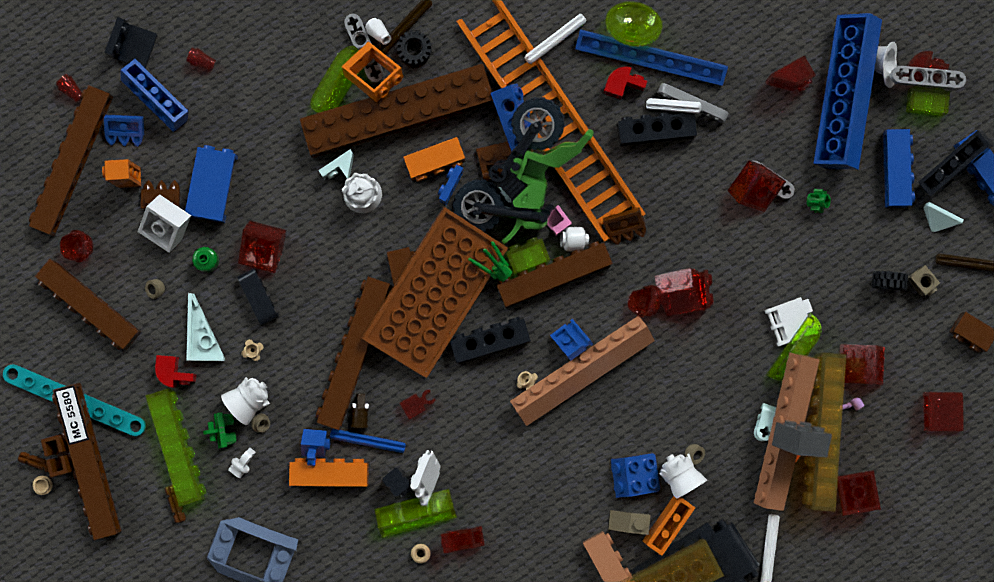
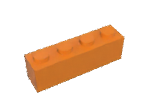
M295 458V462H290L289 486L367 487L369 463H364V459H353V462H345V459L334 458L333 462H326V458H316L315 466H307L306 458Z

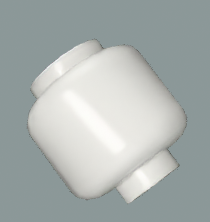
M567 227L564 231H561L560 245L564 247L565 251H583L585 245L589 244V235L585 234V230L582 227Z

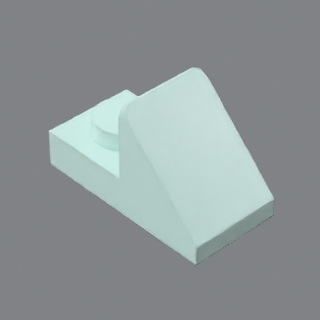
M351 149L318 171L324 179L327 177L331 179L341 169L346 178H350L354 158Z

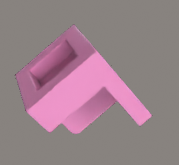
M559 205L555 207L547 219V225L555 236L572 225Z

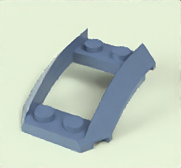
M240 517L220 521L206 558L217 572L240 582H283L294 551L297 549L298 539L254 524ZM238 530L275 543L263 578L226 565Z

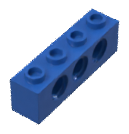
M136 59L121 69V81L173 132L187 122L188 110Z
M512 84L491 92L511 151L519 144L515 134L512 132L511 122L513 114L520 104L524 102L523 91L518 84ZM511 101L514 103V110L510 108ZM524 120V126L526 129L531 125V123Z

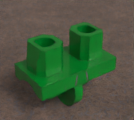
M223 412L214 414L215 429L214 423L208 422L209 430L203 431V434H209L210 441H216V433L218 448L227 447V445L235 443V432L225 433V426L234 425L233 415L223 414Z

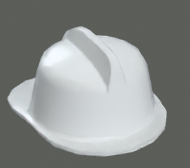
M895 42L889 43L888 46H878L875 71L883 75L885 85L888 88L894 85L890 79V73L897 67V45Z

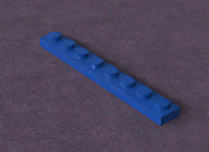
M581 29L575 48L723 86L728 69L726 65Z

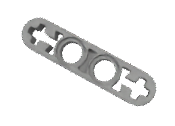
M356 14L346 16L344 21L345 27L356 52H358L368 41L370 43L371 41L360 17ZM350 19L358 20L356 26L358 30L362 28V31L355 32L352 25L348 26ZM362 35L366 38V42L363 45H358L355 42L356 37ZM373 59L366 66H372L376 61ZM378 62V65H374L375 70L381 72L378 75V79L370 76L373 74L371 67L366 69V66L364 67L365 73L372 83H380L384 78V71Z
M897 66L890 73L891 81L897 85L957 90L966 83V76L960 71ZM900 71L902 75L909 74V77H902L899 80V76L895 74ZM915 72H920L923 75L922 82H917L914 79ZM934 74L941 75L942 82L940 84L933 81ZM956 76L957 79L960 80V82L957 85L955 81L947 82V79H953Z
M661 83L657 91L659 95L670 100L700 102L702 114L719 122L725 123L729 113L668 84Z

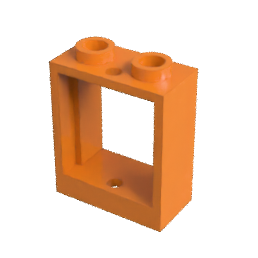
M369 41L342 66L344 76L375 102L386 97L388 92L394 86H397L403 78L401 67ZM372 59L391 73L375 89L356 75Z

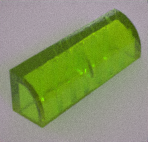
M449 489L432 493L426 506H422L420 499L416 497L374 509L382 538L457 518Z

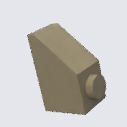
M610 510L609 530L649 535V514Z

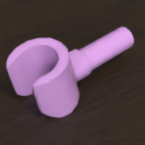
M854 398L847 404L835 408L838 412L853 406L857 411L864 406V403L860 398Z

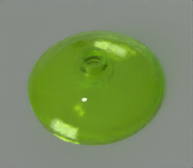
M628 1L616 4L606 15L605 25L609 34L618 42L628 46L639 47L649 45L659 38L662 31V20L658 13L651 7L639 2Z

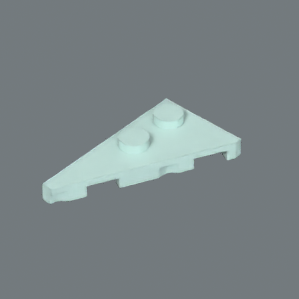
M188 293L187 361H225V357L195 294Z

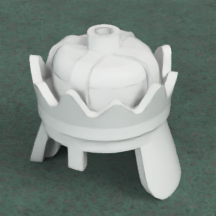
M354 173L352 177L345 181V186L342 188L346 205L357 213L373 211L379 205L382 198V190L379 183L368 174Z
M246 377L236 389L221 395L227 409L244 425H248L258 410L270 404L267 400L266 384L264 382L259 383L258 380L253 378L248 380Z
M689 453L687 454L688 457H684L681 454L675 457L671 454L666 457L668 461L662 465L663 469L659 473L668 485L670 484L675 498L685 495L707 481L694 468Z

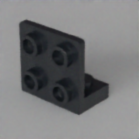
M117 17L104 53L110 58L127 64L136 59L146 68L158 35L131 25L125 19Z

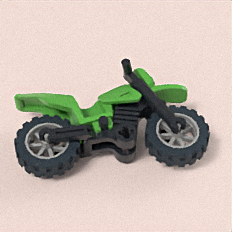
M533 97L525 100L516 109L511 125L513 127L512 132L515 134L519 144L512 150L507 160H497L489 170L491 180L501 183L499 186L511 198L512 203L505 200L499 187L497 188L494 186V183L486 182L487 180L475 179L467 182L454 197V213L483 232L492 229L503 217L517 219L514 228L502 239L501 242L503 244L507 243L521 226H524L526 229H543L547 225V219L554 210V206L548 204L546 208H542L548 184L545 178L546 169L550 166L559 168L578 155L594 135L593 130L589 129L578 142H563L550 150L544 151L546 148L552 147L560 139L565 127L564 115L561 113L560 107L556 106L554 101L548 100L545 97ZM536 110H542L544 114L538 117ZM533 111L535 120L526 117V115ZM548 114L552 121L546 122L545 116ZM524 120L531 123V125L526 129L524 126ZM545 125H552L550 133L544 128ZM542 130L546 136L538 138V133ZM499 167L502 169L501 174L498 172ZM477 192L484 193L485 196L479 197ZM474 193L476 202L467 197ZM466 202L472 204L473 207L467 210ZM470 212L476 215V218L471 216ZM484 214L486 218L479 219V215Z

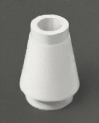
M376 18L370 19L365 26L367 34L383 45L388 44L391 36L382 21Z

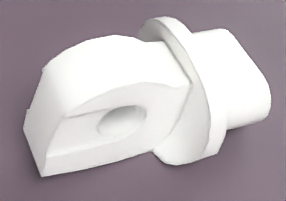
M249 448L240 459H232V465L228 470L236 477L241 478L244 473L249 472L247 464L256 452Z

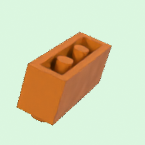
M457 137L404 156L411 179H416L417 182L427 179V175L434 173V175L445 172L447 167L452 166V168H455L456 164L462 166V162L466 161Z
M128 159L105 161V166L102 167V175L106 181L118 188L141 187V169L139 166Z
M673 496L649 530V535H646L642 541L654 551L663 555L696 507L681 497L675 498Z

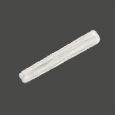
M582 14L577 15L527 53L525 60L529 64L534 63L585 24L586 18Z
M769 514L760 582L772 581L780 519L775 514Z

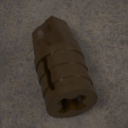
M356 393V401L352 403L351 427L368 428L369 404H365L364 393Z

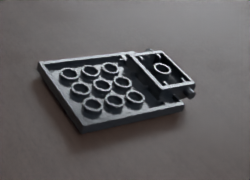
M722 518L717 521L720 527L719 530L714 532L709 523L706 522L669 545L663 555L656 553L629 572L633 577L631 578L633 582H746L743 578L745 575L750 574L752 579L759 575L756 568L760 564L733 522L726 524Z

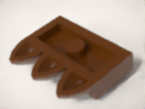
M149 180L141 189V209H146L147 205L158 195L163 196L180 208V187L175 180L170 184L169 189H167L162 180L157 184L156 189H154Z
M639 207L603 218L608 236L615 244L620 243L621 234L625 239L631 241L633 230L637 235L645 236L646 223Z

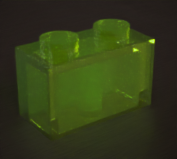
M912 86L908 89L906 112L944 117L948 114L950 91L940 88L930 89Z
M537 237L527 240V244L523 246L516 244L508 248L509 251L506 252L514 275L550 261L542 238L538 240Z

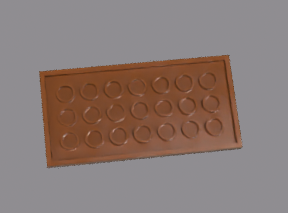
M443 207L361 338L427 378L490 278L488 273L468 261V258L474 259L493 271L492 267L494 264L483 252V249H487L499 262L500 259L491 242H495L502 256H504L508 247L446 207Z

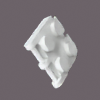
M800 297L764 310L772 324L771 330L775 332L778 341L777 346L814 334L813 330L819 328L815 315L810 317L807 315V313L813 311L809 299L802 301ZM771 312H773V315H774V318H775L777 324H775V321H774V319H773V316H772V313H771Z
M429 450L419 458L416 473L412 475L410 485L411 489L415 491V496L420 499L422 506L428 504L441 468L433 451L430 453Z

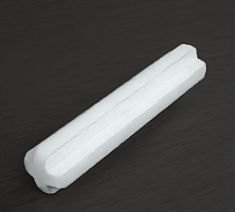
M649 98L646 101V108L649 110L698 114L701 111V103Z

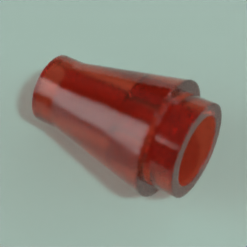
M193 47L186 59L192 66L209 70L213 69L216 62L215 59L199 48L195 49Z
M65 74L56 82L57 89L75 102L81 99L82 92L72 76L69 77Z

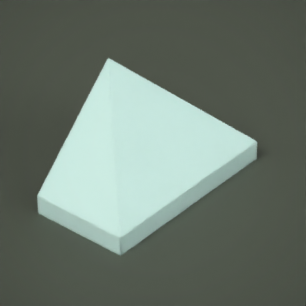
M930 202L926 203L923 207L932 232L959 225L964 220Z

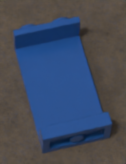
M204 145L203 148H197L185 212L190 214L191 217L225 223L226 215L224 212L234 161L238 159L233 150L223 148L222 151H217L215 147Z

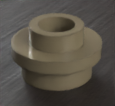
M263 413L257 414L251 422V427L256 432H265L270 427V420Z

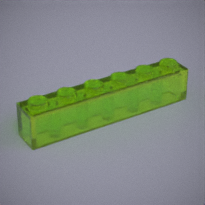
M167 388L145 395L179 507L205 499L206 489L203 483L200 484L198 478L201 475L198 465H194L192 459L195 457L192 446H188L187 439H189V434L181 423L184 419L181 410H177L176 407L178 398L175 391L172 392L171 389Z

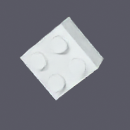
M158 195L147 205L138 232L170 253L181 242L191 215L163 196Z

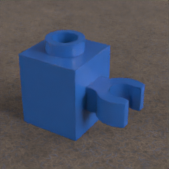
M303 429L301 456L307 457V466H315L316 457L325 458L326 450L329 451L330 439H327V431Z

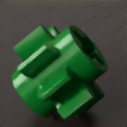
M814 189V193H810L807 196V206L815 213H823L824 209L830 206V195L827 194V191H823V189Z

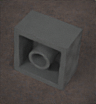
M785 420V423L776 422L772 446L795 455L828 457L832 434L824 432L825 428L811 427L812 424L800 421V424H797L795 421Z

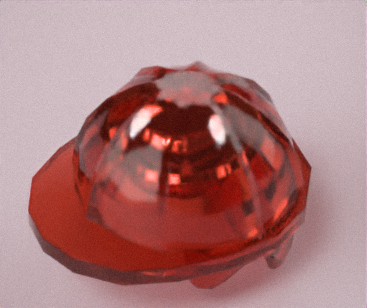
M73 230L61 238L60 251L66 259L83 262L93 252V240L85 232Z
M654 285L643 286V289L633 291L628 299L629 310L639 317L655 315L661 305L660 295L657 292V287Z

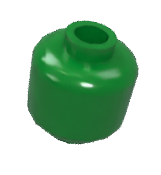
M201 247L194 252L192 262L198 270L211 272L217 268L219 257L213 249Z

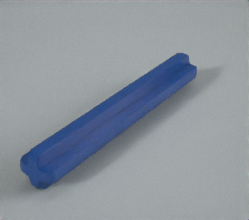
M332 429L330 433V438L334 440L404 453L406 444L403 442Z

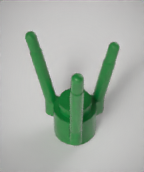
M492 241L491 245L500 261L497 262L487 249H483V252L493 262V271L472 258H468V261L488 273L493 279L498 278L503 282L510 277L512 270L508 267L509 264L502 256L495 242Z

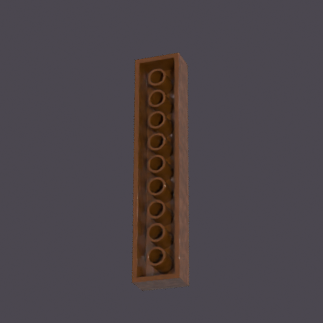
M479 64L390 91L386 97L381 98L378 102H375L372 98L363 99L300 118L310 155L312 158H316L494 104L484 65Z

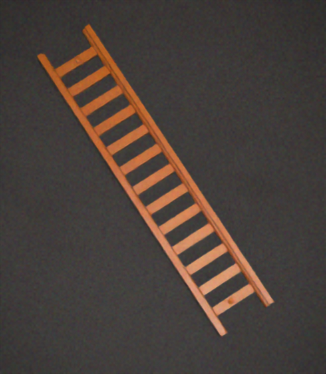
M492 0L500 13L472 31L469 30L463 19L456 21L500 88L506 87L507 84L535 66L538 68L542 75L521 88L523 96L544 82L548 83L552 91L543 97L548 100H553L557 97L563 105L560 107L561 113L563 115L568 113L573 120L572 123L564 127L560 139L577 128L582 135L589 130L541 58L532 64L526 62L503 78L496 70L523 51L526 50L529 53L534 49L502 0ZM505 19L510 29L481 47L475 38ZM515 35L521 44L491 63L486 53ZM549 115L545 117L546 122L552 121ZM592 137L586 143L594 151L592 155L566 172L562 167H554V169L605 242L610 238L602 228L604 217L621 213L629 207L632 209L639 207L643 216L645 212L600 145ZM597 160H600L605 169L578 187H575L570 178ZM610 175L615 185L586 204L580 194ZM621 191L626 200L596 219L591 210Z

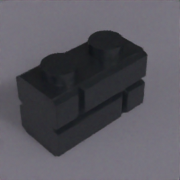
M395 467L383 477L382 481L387 487H391L390 491L395 496L401 495L404 497L412 490L410 487L411 480L408 476H404L405 473L400 467Z

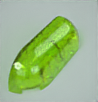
M348 46L335 57L312 96V110L320 113L337 108L352 85V82L344 76L342 66L359 51L357 47Z
M809 313L766 376L774 380H783L789 352L809 355L819 341L822 332L821 323L814 314Z

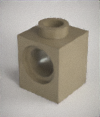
M926 265L920 267L908 277V281L920 296L932 295L938 290L936 286L940 284ZM922 277L928 280L927 287L921 285Z

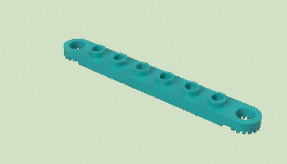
M8 365L3 370V378L6 382L52 402L53 390L65 387L61 383L18 365ZM13 368L18 371V376L14 380L8 376L9 371ZM84 394L90 418L132 436H139L144 433L146 423L141 417ZM134 421H138L141 424V429L138 432H134L131 429V424Z

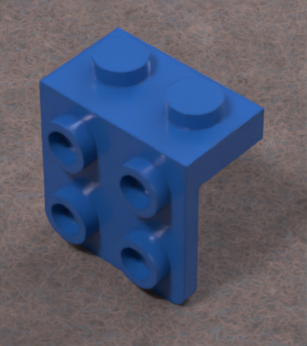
M655 454L611 459L616 498L643 495L660 490Z

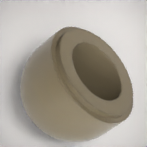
M153 279L147 281L145 291L151 299H156L164 294L165 286L162 281ZM151 285L155 288V294L149 292Z
M697 444L689 445L685 450V457H688L687 454L689 453L694 465L700 463L705 456L704 448ZM696 451L701 453V457L698 460L693 459Z

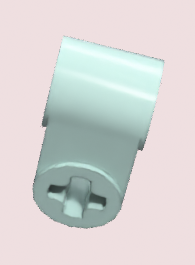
M762 403L761 414H758L754 436L759 441H767L770 436L776 407ZM766 428L765 431L768 432V435L762 437L760 430Z

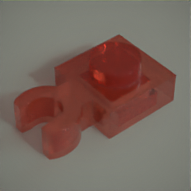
M430 390L424 391L420 398L416 393L400 402L409 420L426 410L424 404H433L436 401L435 398L430 401L426 399V395L431 392Z

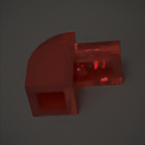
M932 51L918 53L906 65L948 70L949 64L944 63V60L939 58L931 59ZM915 72L914 79L917 82H922L923 75L920 72Z
M482 526L442 533L441 545L443 552L451 553L462 549L484 546Z

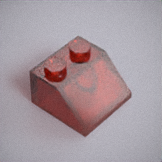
M804 55L772 73L765 82L767 85L792 92L798 89L801 92L813 83L812 79L816 74Z
M748 160L727 191L739 204L765 212L786 181L762 164Z
M249 221L242 232L238 264L275 273L284 248L286 230Z
M687 268L655 276L657 295L667 316L704 309L699 271Z
M874 470L836 477L843 516L881 509Z

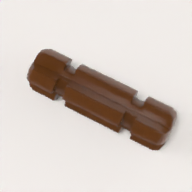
M26 452L19 454V462L27 463L29 466L40 470L45 469L44 471L49 472L45 459L34 455L29 456L30 454Z
M175 485L167 486L165 492L169 496L167 499L171 511L174 513L175 523L186 520L184 512L182 513L183 507L179 495L176 494L178 492Z

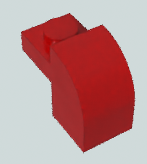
M620 67L610 74L603 94L621 99L626 86L644 91L647 80H644V77L638 74L629 75L631 67Z
M156 355L155 372L157 378L168 387L176 388L177 380H179V384L190 385L191 381L196 382L197 374L179 373V357Z

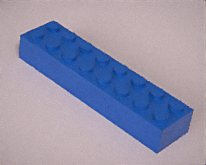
M871 13L837 15L814 157V164L825 169L859 170L882 19Z

